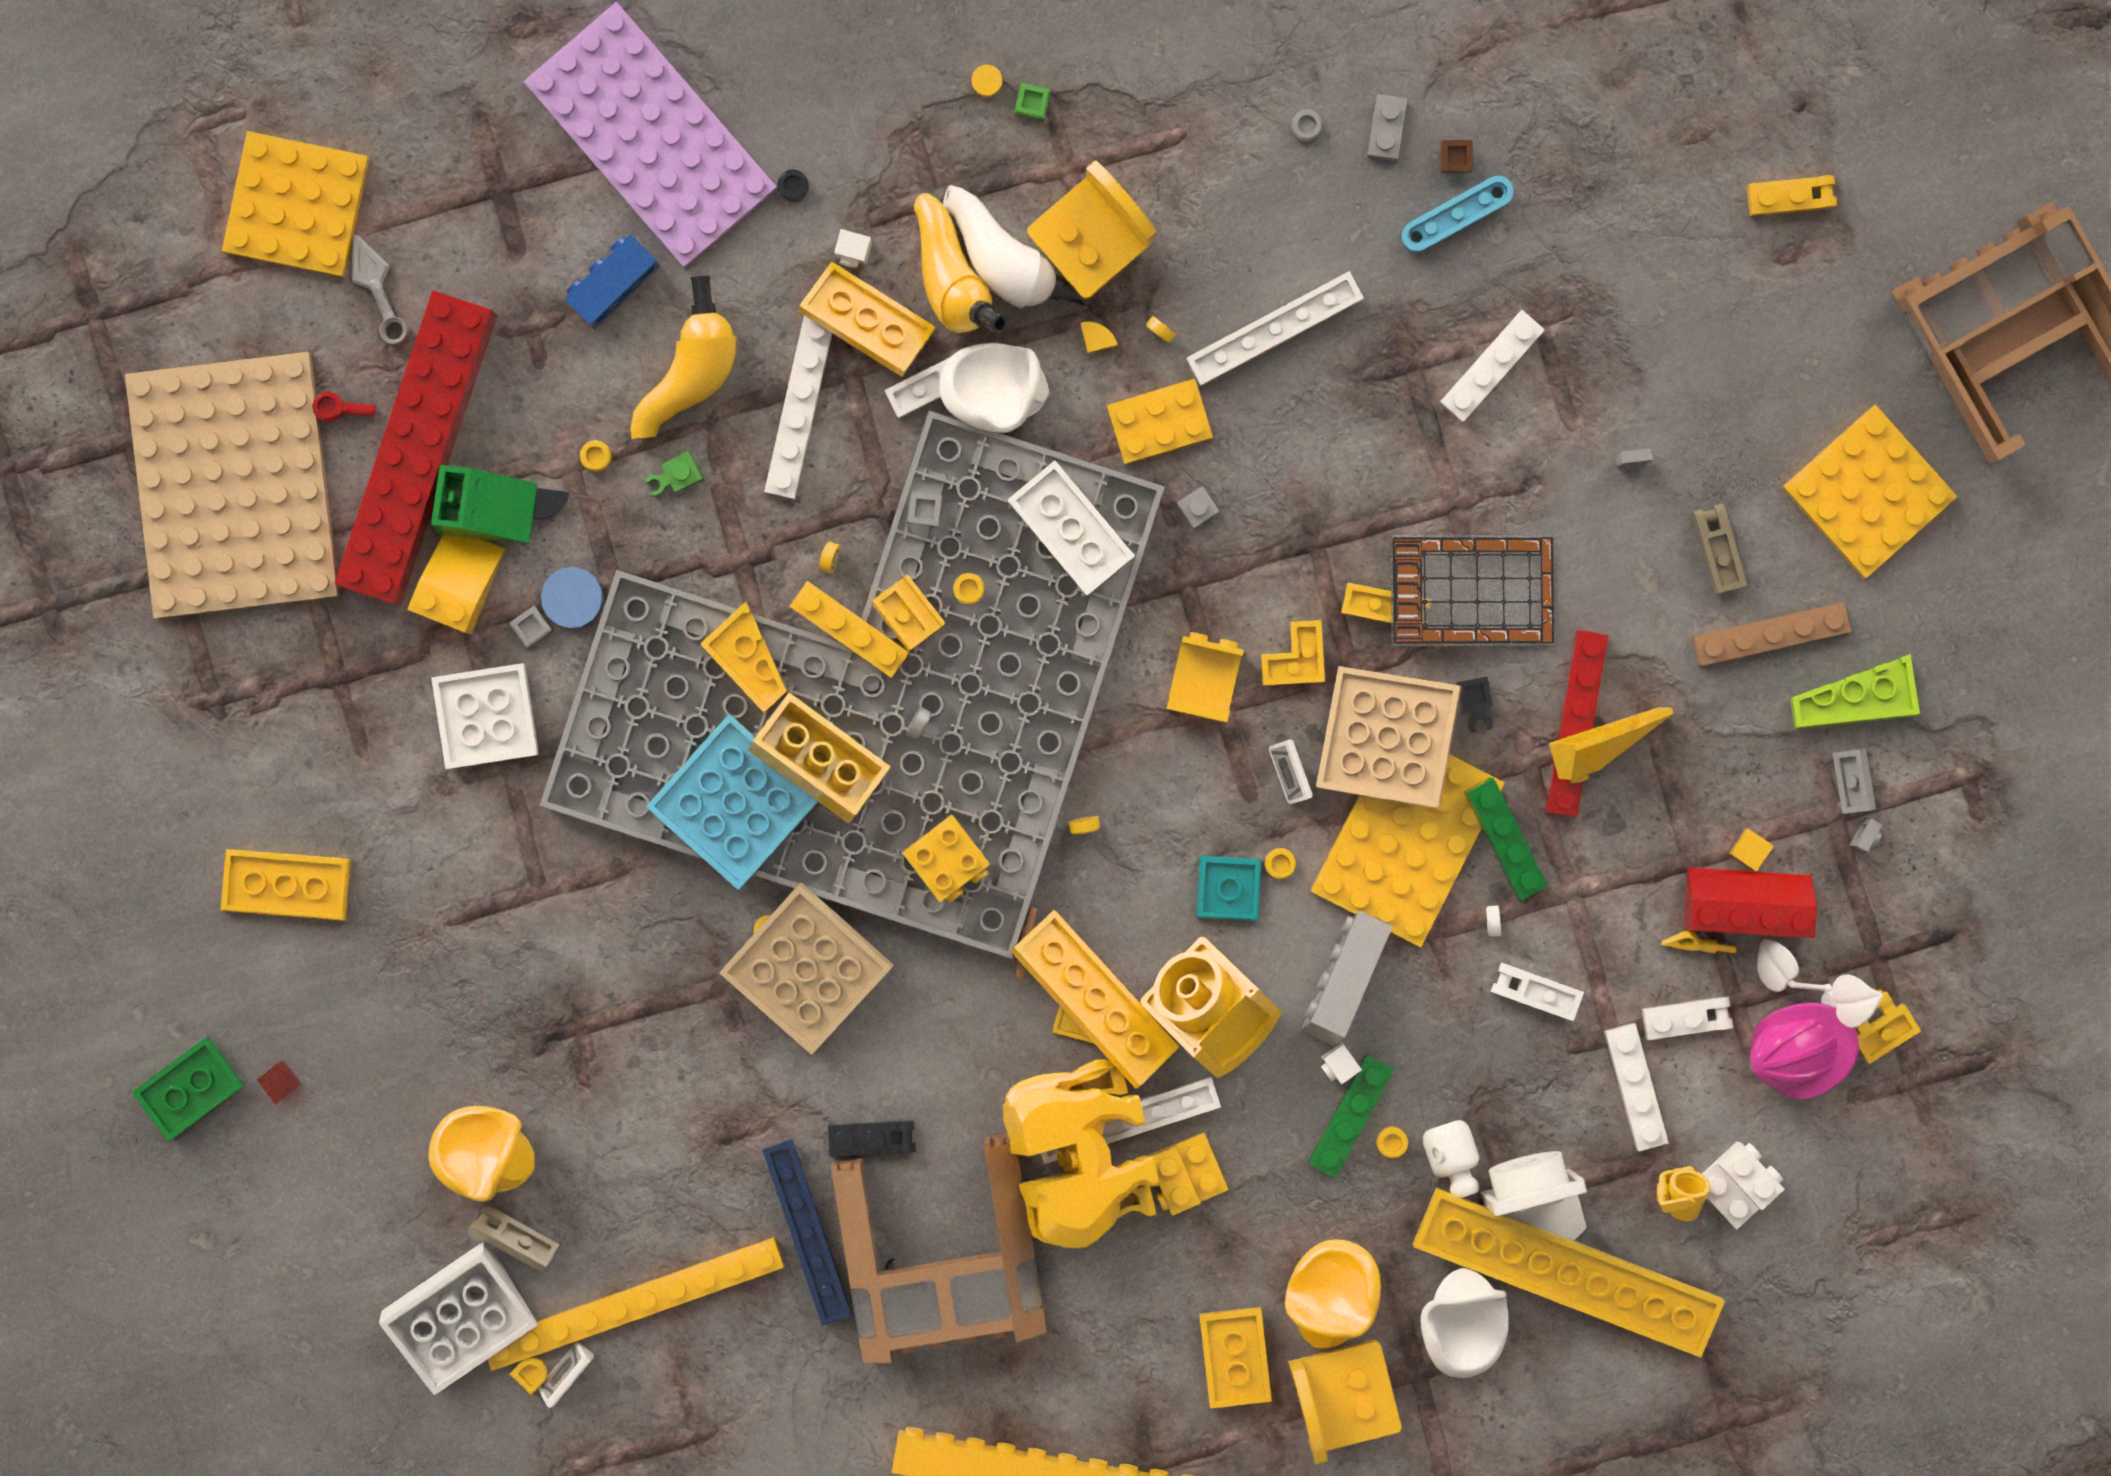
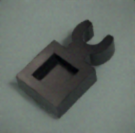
M1488 677L1456 682V685L1462 687L1459 699L1461 713L1468 711L1471 713V717L1468 720L1469 731L1471 733L1476 732L1475 722L1478 719H1482L1485 722L1486 730L1492 729V719L1489 715L1485 714L1484 709L1493 707Z

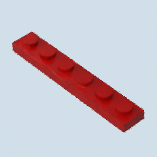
M1576 630L1558 740L1593 729L1609 635ZM1553 763L1545 812L1578 817L1584 781L1571 783V780L1559 779L1555 764Z

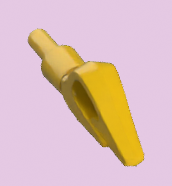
M1685 930L1661 942L1662 946H1671L1672 948L1684 950H1701L1713 954L1716 951L1736 953V946L1719 944L1717 940L1701 939L1693 930Z

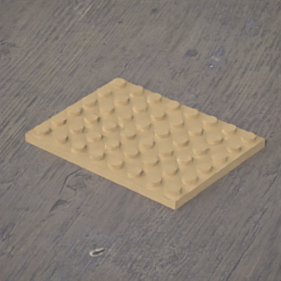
M301 352L125 374L153 618L161 619L340 597L339 586L334 584L337 577L320 424L312 408L313 401L316 398L311 353Z

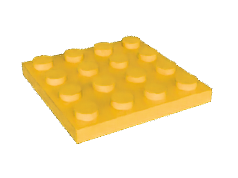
M247 131L222 252L345 278L352 246V236L356 227L370 158L366 155Z
M1876 405L1865 412L1781 487L1862 579H1866L1958 497Z

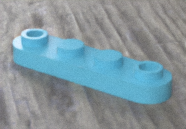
M1493 176L1416 218L1404 227L1401 233L1402 245L1412 253L1423 252L1503 208L1513 197L1514 189L1512 183L1506 177ZM1492 189H1499L1502 192V197L1494 198L1491 194ZM1411 234H1420L1421 241L1418 243L1413 242Z

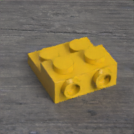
M1204 1132L1148 1155L1154 1158L1159 1186L1162 1191L1157 1194L1163 1211L1169 1209L1172 1216L1201 1204L1200 1202L1228 1191V1187Z

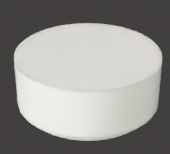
M1498 905L1487 906L1488 936H1501Z

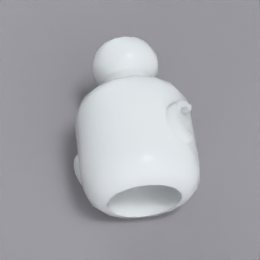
M1456 1120L1427 1130L1423 1135V1145L1434 1175L1440 1178L1449 1176L1451 1182L1450 1193L1458 1198L1477 1193L1479 1191V1184L1472 1177L1470 1169L1479 1163V1153L1468 1124L1462 1120Z

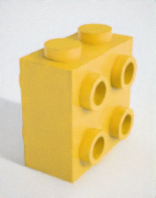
M953 814L902 852L939 902L945 898L949 903L964 893L961 888L962 885L969 880L975 884L989 873L986 867L990 865V862Z

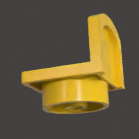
M1095 160L1086 168V178L1033 222L1027 229V235L1079 296L1087 300L1155 243L1157 230L1127 192Z
M1200 937L1185 953L1169 960L1160 970L1154 986L1140 1001L1141 1005L1199 1063L1217 1078L1224 1076L1244 1062L1267 1038L1282 1013L1268 997L1205 937Z
M1370 1340L1288 1361L1310 1439L1308 1442L1315 1464L1328 1462L1326 1454L1328 1450L1400 1432L1401 1422L1382 1347L1377 1340Z

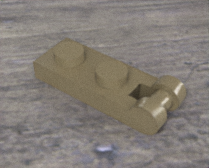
M1721 503L1714 505L1708 511L1703 512L1702 509L1693 511V523L1698 532L1715 595L1748 586L1725 506ZM1716 521L1719 530L1710 532L1707 523Z
M488 1205L481 1207L477 1214V1221H473L467 1231L471 1238L479 1241L484 1240L541 1273H544L560 1245ZM492 1224H493L494 1226H496V1227H498V1228L495 1230V1229L491 1228V1227L488 1226V1225H492Z

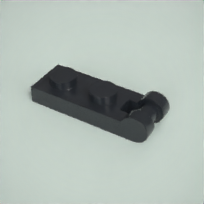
M914 1120L828 1125L829 1156L916 1152V1142H912V1131L915 1130ZM891 1132H900V1142L891 1143Z

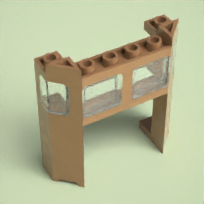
M1007 1133L988 1136L984 1139V1150L1001 1252L879 1271L863 1174L865 1171L864 1158L836 1161L831 1164L863 1363H892V1350H897L898 1354H906L916 1351V1346L928 1345L929 1349H936L947 1346V1341L959 1340L960 1344H967L978 1341L977 1336L990 1334L991 1339L1009 1336L1008 1331L1013 1330L1016 1343L1047 1333L1033 1237L1028 1223L1026 1204L1018 1185L1024 1183L1020 1158L1017 1154H1011L1010 1140Z

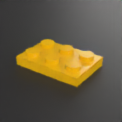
M1195 378L1107 405L1124 465L1213 438Z
M1261 1307L1199 1314L1210 1409L1272 1402Z

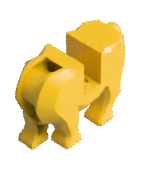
M1105 1059L1093 1060L1072 1073L1038 1075L1020 1081L1011 1087L1006 1095V1102L1003 1104V1119L1010 1140L1011 1154L1031 1156L1057 1149L1058 1163L1060 1167L1064 1168V1172L1018 1184L1026 1204L1028 1223L1032 1236L1042 1242L1064 1248H1086L1114 1225L1117 1218L1128 1212L1137 1211L1144 1216L1156 1215L1150 1187L1158 1186L1159 1179L1153 1156L1143 1155L1137 1157L1134 1161L1127 1160L1118 1166H1112L1110 1149L1103 1137L1104 1126L1110 1123L1112 1119L1120 1120L1129 1126L1145 1124L1141 1101L1138 1095H1127L1121 1098L1113 1096L1127 1094L1128 1091L1125 1077L1111 1061Z

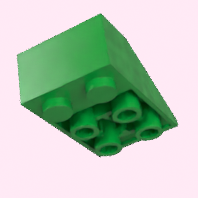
M440 465L431 525L437 534L530 544L538 484L472 468Z

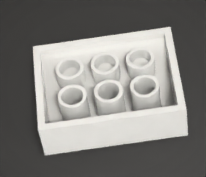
M484 1241L383 1309L379 1325L433 1395H436L536 1327L537 1322L504 1266Z

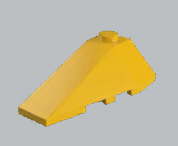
M1657 707L1549 743L1558 778L1571 780V783L1588 780V774L1599 771L1674 714L1673 709Z

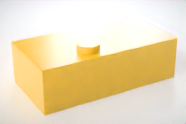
M788 693L748 749L749 752L847 823L851 822L891 767L790 693Z

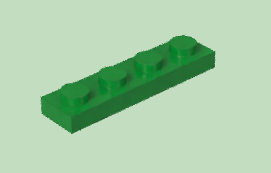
M1489 777L1464 791L1517 899L1522 901L1547 887L1548 885L1495 779Z
M1367 1054L1360 1065L1362 1070L1353 1077L1307 1162L1335 1179L1394 1072L1393 1068Z

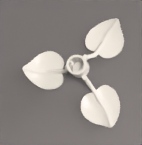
M1765 938L1760 943L1757 958L1758 974L1765 986L1773 991H1783L1787 985L1791 988L1823 991L1821 1003L1835 1007L1839 1021L1847 1027H1857L1864 1024L1873 1015L1881 1002L1882 993L1870 988L1859 978L1846 974L1838 977L1833 986L1830 984L1797 983L1792 979L1798 975L1799 968L1791 952L1773 939Z

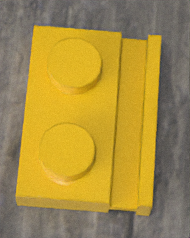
M908 574L871 602L908 652L946 624Z

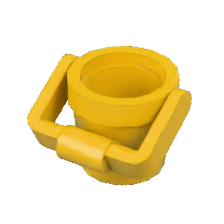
M1691 1166L1664 1171L1660 1174L1659 1183L1657 1184V1201L1664 1213L1670 1212L1673 1217L1681 1221H1693L1698 1218L1704 1201L1708 1198L1711 1187L1710 1182Z

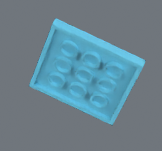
M728 714L649 802L646 808L735 888L740 890L814 808L818 801L749 752L748 749L755 736L731 714Z

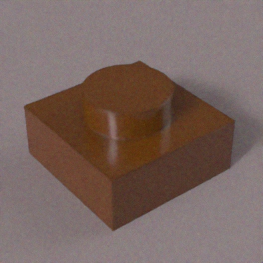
M1442 140L1440 142L1441 173H1472L1473 140Z

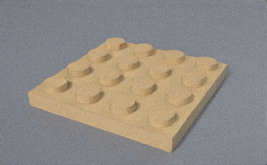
M1338 666L1316 788L1439 809L1462 687Z
M801 882L719 973L812 1055L890 971L894 964Z

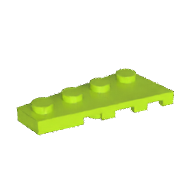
M1911 654L1790 699L1794 730L1916 717L1920 715Z

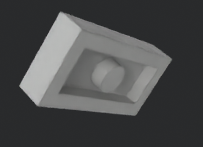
M1382 94L1376 95L1367 157L1391 161L1398 160L1407 98Z
M1866 748L1832 753L1842 813L1875 810L1876 805Z

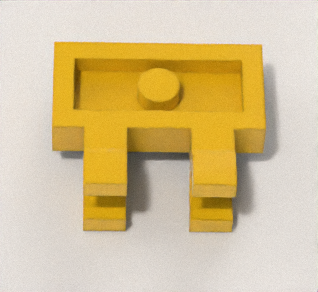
M1880 989L1878 992L1882 993L1883 997L1877 1008L1882 1012L1883 1016L1870 1024L1867 1020L1864 1024L1855 1027L1859 1039V1053L1868 1064H1871L1921 1032L1906 1005L1900 1004L1895 1007L1887 992L1883 993Z

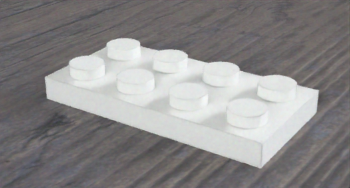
M1053 461L1007 500L1086 596L1135 557L1056 461Z

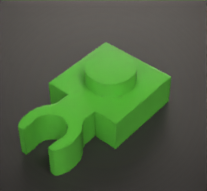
M687 451L661 464L665 473L662 475H651L646 478L645 482L649 484L654 480L659 481L660 488L651 493L656 497L662 495L669 486H672L674 492L678 493L702 481L703 478L691 453Z

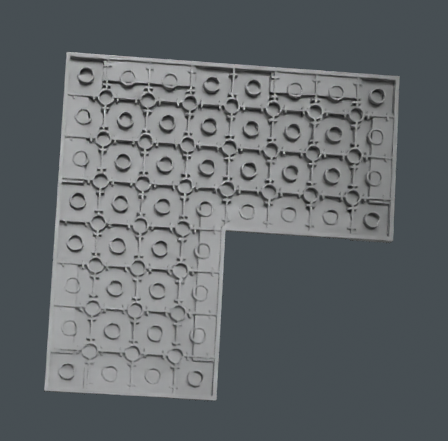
M929 411L861 619L908 651L871 604L872 600L908 574L946 624L912 649L891 678L841 642L753 614L788 691L765 713L701 646V643L737 610L736 608L616 570L539 806L702 858L647 809L646 806L728 714H731L756 737L788 693H790L891 767L850 823H847L818 802L753 875L792 888H796L802 882L816 896L1012 959L1013 954L1010 950L1017 945L1165 487L997 432L985 431L968 425L963 421ZM1053 461L1060 465L1135 555L1134 558L1088 596L1084 594L1007 501ZM911 491L943 496L939 527L910 524L907 522ZM965 573H973L979 576L985 587L982 599L972 605L961 603L955 597L953 591L956 579ZM923 707L931 712V716L921 735L914 739L907 735L906 731L918 709ZM953 814L990 862V865L986 867L989 873L975 884L969 880L962 885L961 888L964 893L949 903L946 898L939 902L902 852Z

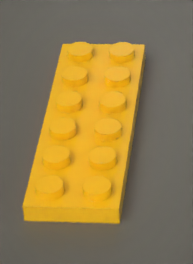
M1055 910L1010 950L1135 1089L1140 1087L1179 1048V1045Z

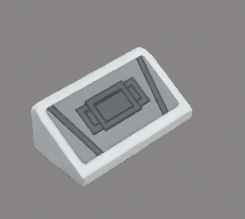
M1289 739L1270 746L1269 752L1287 802L1293 804L1312 798L1313 794L1293 740Z
M580 1342L573 1344L547 1376L545 1382L539 1387V1392L549 1408L555 1406L594 1358V1354Z

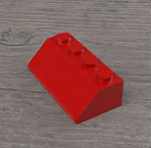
M1687 867L1683 929L1815 938L1817 904L1811 875Z

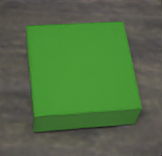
M1021 83L1014 115L1044 121L1051 89Z

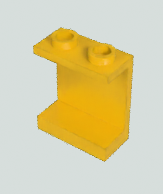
M1190 632L1189 637H1182L1166 709L1227 723L1238 668L1244 650L1237 648V642L1220 639L1219 644L1207 641V635Z

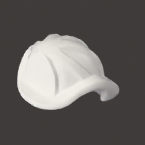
M1000 343L972 345L952 355L945 363L940 375V396L948 411L964 423L990 432L1005 433L1018 428L1026 418L1042 408L1049 395L1047 380L1040 368L1039 360L1034 351L1029 348Z
M1466 1268L1453 1271L1443 1279L1435 1293L1434 1300L1428 1302L1423 1308L1420 1319L1423 1340L1432 1362L1442 1373L1456 1378L1472 1377L1483 1373L1493 1366L1502 1353L1509 1330L1506 1292L1504 1290H1494L1482 1275Z

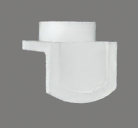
M1551 1151L1523 1156L1503 1162L1488 1170L1493 1190H1486L1480 1192L1483 1206L1487 1207L1495 1216L1506 1214L1571 1240H1575L1586 1229L1578 1194L1587 1192L1585 1182L1582 1177L1571 1169H1566L1562 1152Z

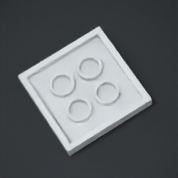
M524 663L432 677L445 769L539 755Z

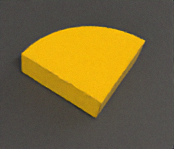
M1094 322L1080 323L1088 354L1118 346L1115 337L1106 327Z

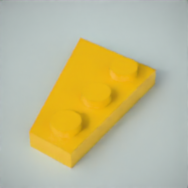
M747 602L740 606L701 643V646L764 713L788 692Z

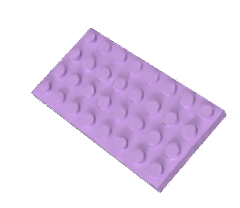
M617 2L523 81L685 269L778 190L777 186Z

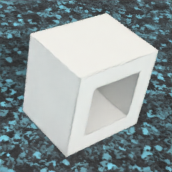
M841 229L834 252L836 258L840 259V264L851 268H858V264L866 266L872 246L871 237Z
M1342 1042L1321 1056L1325 1061V1064L1321 1067L1331 1081L1337 1078L1343 1084L1362 1070Z

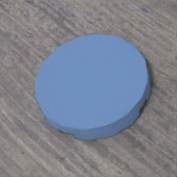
M577 567L561 568L551 574L543 585L541 593L542 608L548 618L559 626L567 628L584 627L593 622L601 612L603 590L597 578L587 570Z

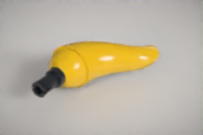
M928 193L921 194L915 200L914 211L918 217L921 236L923 283L932 310L938 320L947 329L955 333L969 332L979 327H987L996 334L998 332L1003 333L1008 327V318L994 310L992 296L987 284L974 272L967 262L948 210L934 196Z
M710 275L690 277L694 305H691L692 316L686 320L681 329L680 341H676L675 357L670 370L664 379L641 400L633 412L630 428L631 439L656 437L661 424L677 413L712 396L724 385L732 372L737 355V336L733 335L732 328L726 319L716 313V304L712 303Z

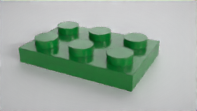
M207 1036L131 1093L165 1139L170 1142L246 1085L211 1037Z

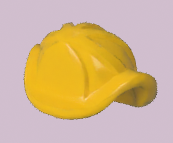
M469 1106L451 1112L439 1123L429 1145V1163L439 1181L456 1194L478 1202L491 1200L496 1192L508 1191L523 1184L534 1171L535 1157L530 1142L520 1132L522 1127L521 1121L509 1112L488 1106Z
M1341 1239L1323 1241L1312 1247L1301 1258L1288 1283L1285 1295V1310L1288 1317L1297 1325L1302 1337L1315 1348H1332L1344 1343L1348 1339L1359 1337L1369 1330L1376 1318L1381 1295L1380 1274L1375 1260L1360 1245Z

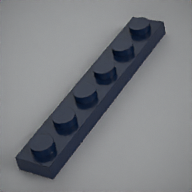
M793 1138L763 1148L762 1150L821 1325L824 1326L852 1316Z

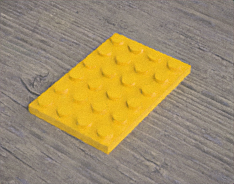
M1449 754L1439 809L1358 795L1310 891L1354 914L1361 911L1393 926L1390 931L1391 933L1422 947L1482 829L1464 791L1489 777L1495 779L1500 791L1505 782Z

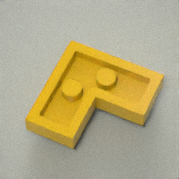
M1321 620L1290 622L1291 653L1261 654L1262 686L1325 682Z

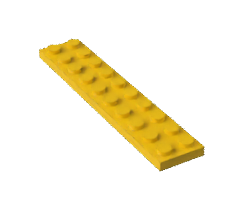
M1436 1188L1413 1241L1414 1248L1700 1358L1725 1303L1724 1299L1509 1215L1495 1216L1487 1207L1465 1198H1458L1452 1193Z

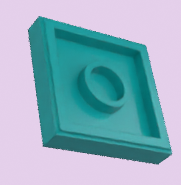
M1200 856L1196 917L1258 921L1262 859Z

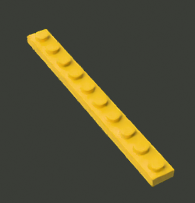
M773 1237L538 1320L536 1321V1327L488 1359L490 1368L494 1371L782 1269L785 1265L776 1239Z

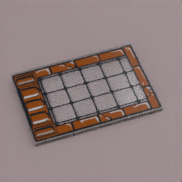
M1390 535L1391 646H1555L1554 535Z

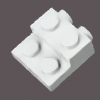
M1738 1141L1702 1173L1709 1180L1711 1186L1707 1199L1736 1230L1759 1209L1763 1210L1785 1190L1780 1185V1182L1783 1180L1781 1175L1772 1166L1766 1169L1758 1161L1762 1155L1750 1143L1744 1146Z

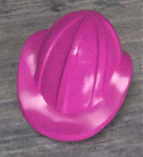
M1800 1003L1777 1010L1757 1024L1752 1036L1750 1058L1753 1072L1764 1083L1789 1098L1809 1099L1829 1091L1847 1077L1858 1058L1859 1039L1855 1027H1847L1839 1021L1835 1007L1821 1003Z

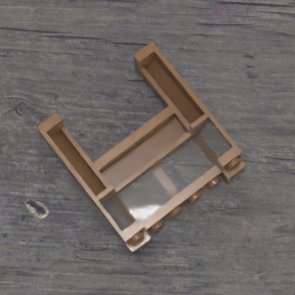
M2054 201L2018 220L2017 223L2020 227L2003 236L2006 242L1997 247L1991 242L1977 250L1976 252L1979 257L1969 262L1964 257L1950 265L1949 267L1952 272L1942 277L1940 272L1924 281H1921L1918 276L1892 291L1989 464L2025 446V443L2020 434L2009 437L1980 383L2078 329L2111 386V279L2070 206L2059 211Z

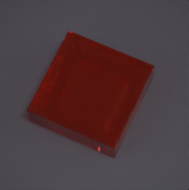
M284 1060L278 1062L257 1079L258 1083L275 1104L302 1085Z

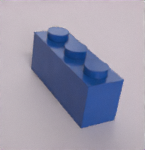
M631 234L627 238L624 236L619 238L612 245V252L605 259L599 258L589 268L591 273L583 281L580 279L576 280L566 291L568 295L564 299L594 329L660 266L658 261Z

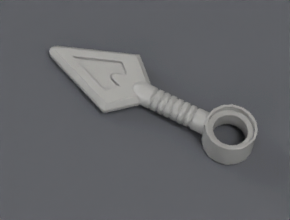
M355 234L352 236V282L372 291L383 318L379 329L382 339L391 346H401L408 341L410 328L405 321L395 317L385 290H383L382 285L390 266L359 235ZM398 323L403 328L401 337L395 340L389 339L387 336L388 327Z

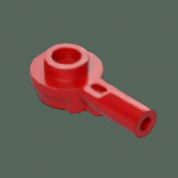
M323 392L317 395L312 405L315 416L326 423L338 420L342 414L375 417L376 412L375 405L342 402L341 398L332 392Z

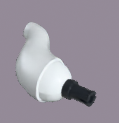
M952 185L948 187L943 205L954 217L962 233L971 264L977 275L985 281L993 293L1020 309L1024 306H1034L1043 303L1048 298L1056 301L1060 298L1081 306L1085 305L1087 300L1082 299L1073 287L1065 281L1063 276L1055 274L1050 262L1040 255L1038 250L1026 246L1011 237L1000 227L985 205L975 195L960 187Z

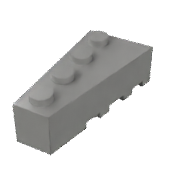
M1358 911L1353 917L1348 916L1340 932L1344 934L1340 945L1335 944L1330 954L1329 961L1332 963L1328 971L1323 972L1318 982L1317 989L1319 991L1315 1000H1311L1305 1012L1306 1019L1300 1032L1333 1047L1346 1037L1393 927L1392 925L1361 911Z

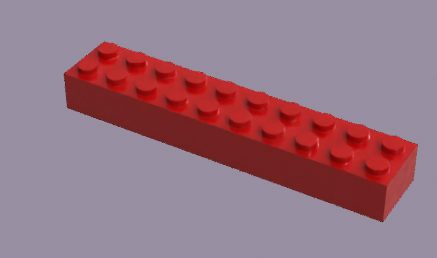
M432 290L334 583L335 585L401 606L434 508L440 465L448 466L498 316L491 309Z

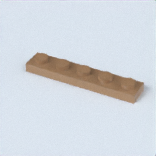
M1845 602L1692 636L1698 666H1703L1849 633L1851 628Z

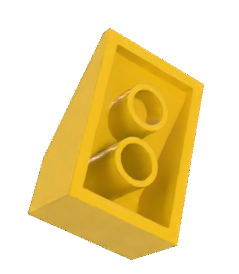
M443 534L418 581L407 610L462 632L472 634L506 549L480 538Z

